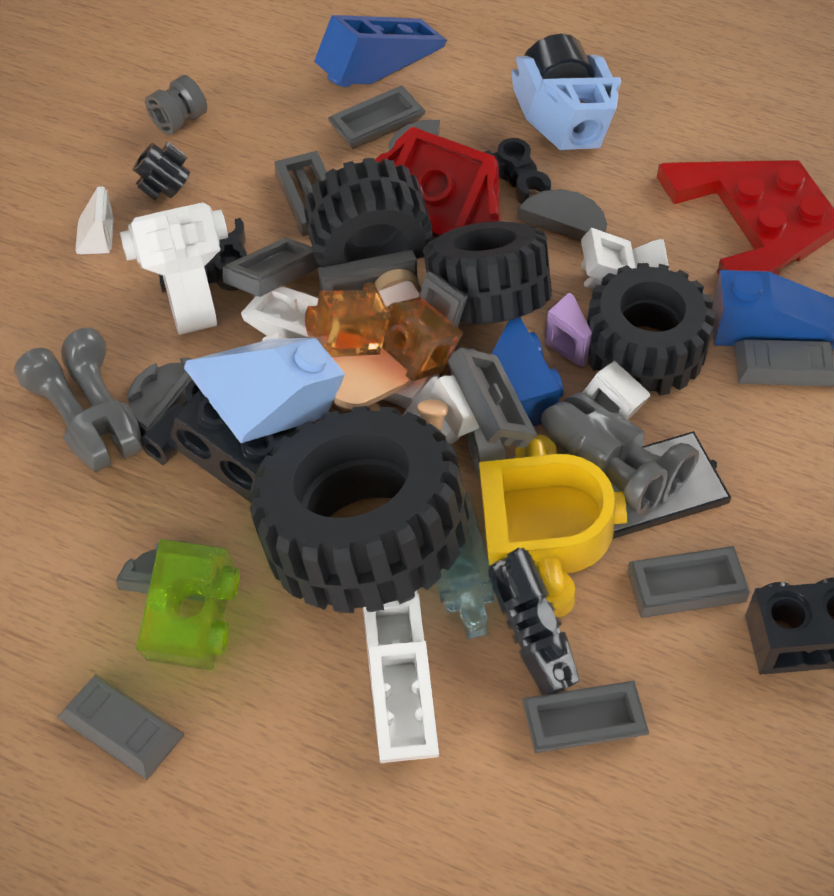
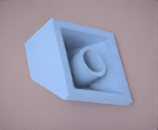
M316 337L270 339L187 360L184 366L186 372L205 397L209 399L211 405L240 443L297 427L308 421L313 422L323 419V414L328 413L345 376L343 370Z

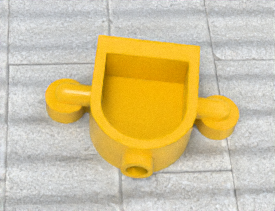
M537 434L525 448L516 446L515 458L479 462L489 566L499 560L503 561L507 558V554L518 547L520 549L524 547L525 550H528L548 590L549 596L546 597L547 601L553 602L556 609L554 615L561 618L571 612L575 605V584L568 573L584 570L603 557L611 545L614 535V524L627 523L626 502L623 491L614 492L608 477L598 466L578 456L557 454L554 442L544 435Z

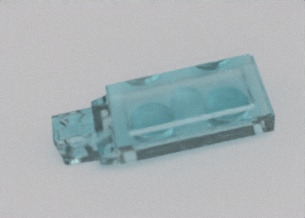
M466 492L465 496L470 516L467 521L469 527L467 540L463 547L459 548L460 555L448 571L445 569L440 571L442 577L436 583L440 601L441 603L444 602L446 613L460 611L466 637L471 639L489 634L486 624L488 618L484 604L495 602V596L487 571L490 569L489 561L469 493Z

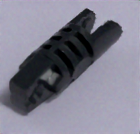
M518 547L507 554V558L503 561L499 560L489 566L490 569L487 570L488 576L493 585L492 588L503 614H507L509 618L506 623L509 629H513L515 633L512 636L514 642L521 647V650H519L521 659L524 661L542 695L557 693L580 681L568 637L565 632H561L559 629L562 623L560 618L554 615L556 609L553 602L547 601L546 597L549 596V593L534 563L535 561L528 550H525L524 547L521 549Z

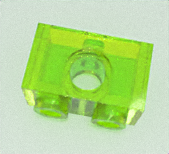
M165 539L159 540L136 650L147 661L213 671L216 655L223 656L225 654L229 638V622L223 621L227 600H235L240 581L239 567H234V561L226 548ZM191 595H202L205 597V605L200 613L193 617H182L179 615L180 605L187 597Z

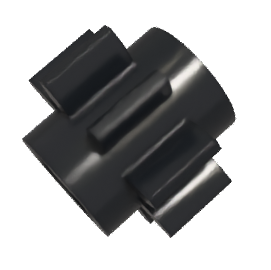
M168 141L162 149L151 143L139 156L132 169L141 176L136 182L137 187L154 200L158 198L161 192L167 197L172 198L182 188L190 175V171L183 166L187 157Z

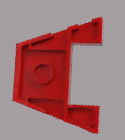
M799 160L662 163L658 166L657 179L673 204L714 193L718 194L754 248L750 251L720 259L717 269L718 274L720 270L764 271L779 275L780 270L795 259L800 262L834 239V208Z

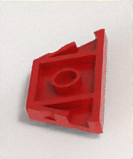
M412 126L395 141V145L391 150L381 153L375 159V162H381L383 159L392 160L395 167L402 164L409 169L410 175H415L433 227L431 229L432 234L435 237L466 225L501 221L498 161L493 155Z

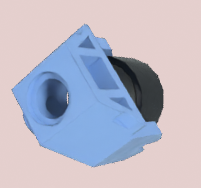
M554 34L537 41L526 51L524 56L516 57L519 70H512L511 72L513 90L526 120L559 150L601 148L617 108L618 89L621 84V78L612 76L604 57L586 55L580 41L572 35Z

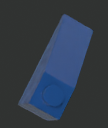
M332 15L314 62L328 73L327 77L331 82L339 86L350 87L351 84H372L444 48L447 40L421 18Z
M720 270L712 310L715 311L713 327L714 345L734 346L735 342L744 339L831 342L834 349L833 297L771 272Z

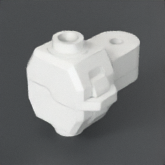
M203 202L134 218L131 224L128 225L129 230L120 232L126 260L136 259L137 263L140 264V268L163 275L178 335L217 326L215 309L204 266L220 251L219 240L228 238L222 210L212 211L211 207Z

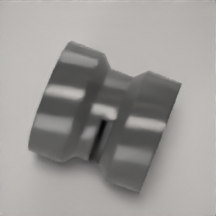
M182 75L170 82L169 89L166 91L159 89L145 99L146 109L150 118L158 129L167 135H171L183 128L185 120H195L207 112V102L203 92L196 82L187 75Z

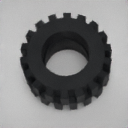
M364 158L363 162L356 164L353 161L343 163V168L339 170L333 168L325 173L326 179L317 180L311 187L313 193L306 196L304 215L317 264L321 265V268L407 250H413L416 259L424 258V248L433 239L431 230L433 227L418 180L415 175H410L407 167L402 164L395 167L394 161L388 159L375 162L374 158Z
M504 221L476 223L450 230L431 240L427 247L424 248L426 273L431 272L442 277L468 296L460 319L461 323L489 324L516 319L543 307L552 296L547 237L542 230L536 229V227Z
M638 263L637 268L632 269L628 265L618 268L617 275L608 273L602 278L601 285H596L589 303L587 324L592 335L588 363L593 371L602 370L613 361H616L649 393L650 391H657L659 396L670 394L671 387L681 390L688 386L689 378L695 380L700 374L702 365H704L715 323V311L712 310L713 301L709 294H703L704 286L697 280L689 281V274L682 270L673 272L669 270L668 265L659 264L658 267H649V263ZM638 326L651 327V328L657 329V330H659V331H661V332L645 331V330L639 329V328H637V327H638Z

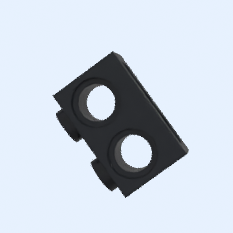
M199 389L175 417L168 444L251 503L249 497L251 485L255 477H258L256 473L266 455L273 456L272 450L275 444L284 435L277 432L240 443L211 405L209 399Z
M834 577L826 578L813 584L790 585L786 582H774L762 588H755L745 618L760 675L834 668V619L831 618V616H834ZM775 620L788 623L792 629L778 625Z

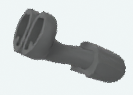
M81 328L72 332L64 340L61 356L70 376L78 383L91 405L90 408L84 411L68 387L58 360L49 349L35 348L24 353L17 360L14 373L23 388L36 395L45 396L51 401L67 426L63 437L67 446L86 466L94 472H99L112 465L103 439L100 436L109 433L113 443L125 459L141 452L143 447L138 422L132 408L125 403L116 401L106 388L101 377L100 368L106 355L105 340L96 329Z

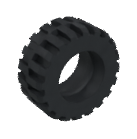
M367 406L352 407V412L339 414L338 410L323 414L324 419L314 424L308 421L296 428L294 436L291 438L284 436L275 444L272 450L273 456L266 455L256 473L258 477H255L249 495L252 503L250 506L251 517L275 579L281 581L283 588L293 597L304 598L306 604L323 610L326 609L327 605H332L334 611L338 613L353 614L355 608L366 607L368 612L385 610L383 604L398 600L400 605L415 597L414 592L421 587L428 590L442 577L440 571L442 569L448 571L459 557V548L461 549L467 540L469 532L467 521L470 518L457 456L453 446L447 442L446 436L437 427L430 423L427 424L426 420L417 415L407 412L403 416L396 408L381 406L379 411H370ZM369 498H391L390 501L381 507L362 515L345 518L330 517L339 509L356 501Z

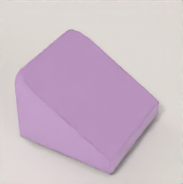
M568 293L548 311L544 343L577 366L583 368L587 365L592 332L575 297Z

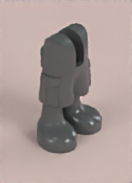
M580 392L569 396L564 402L552 405L541 414V423L549 436L552 437L551 440L570 455L584 458L598 466L608 477L609 481L619 491H623L626 505L639 515L651 513L659 501L665 504L671 500L689 479L699 459V451L686 443H678L670 447L662 456L642 448L644 444V431L624 419L621 415L610 412Z

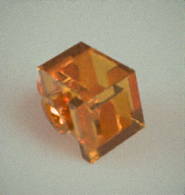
M365 283L363 290L320 291L317 306H308L306 309L305 327L308 336L316 337L331 357L380 355L391 314L375 284Z
M422 297L394 302L383 310L378 319V326L383 330L377 344L408 370L405 376L413 382L442 373L463 332Z

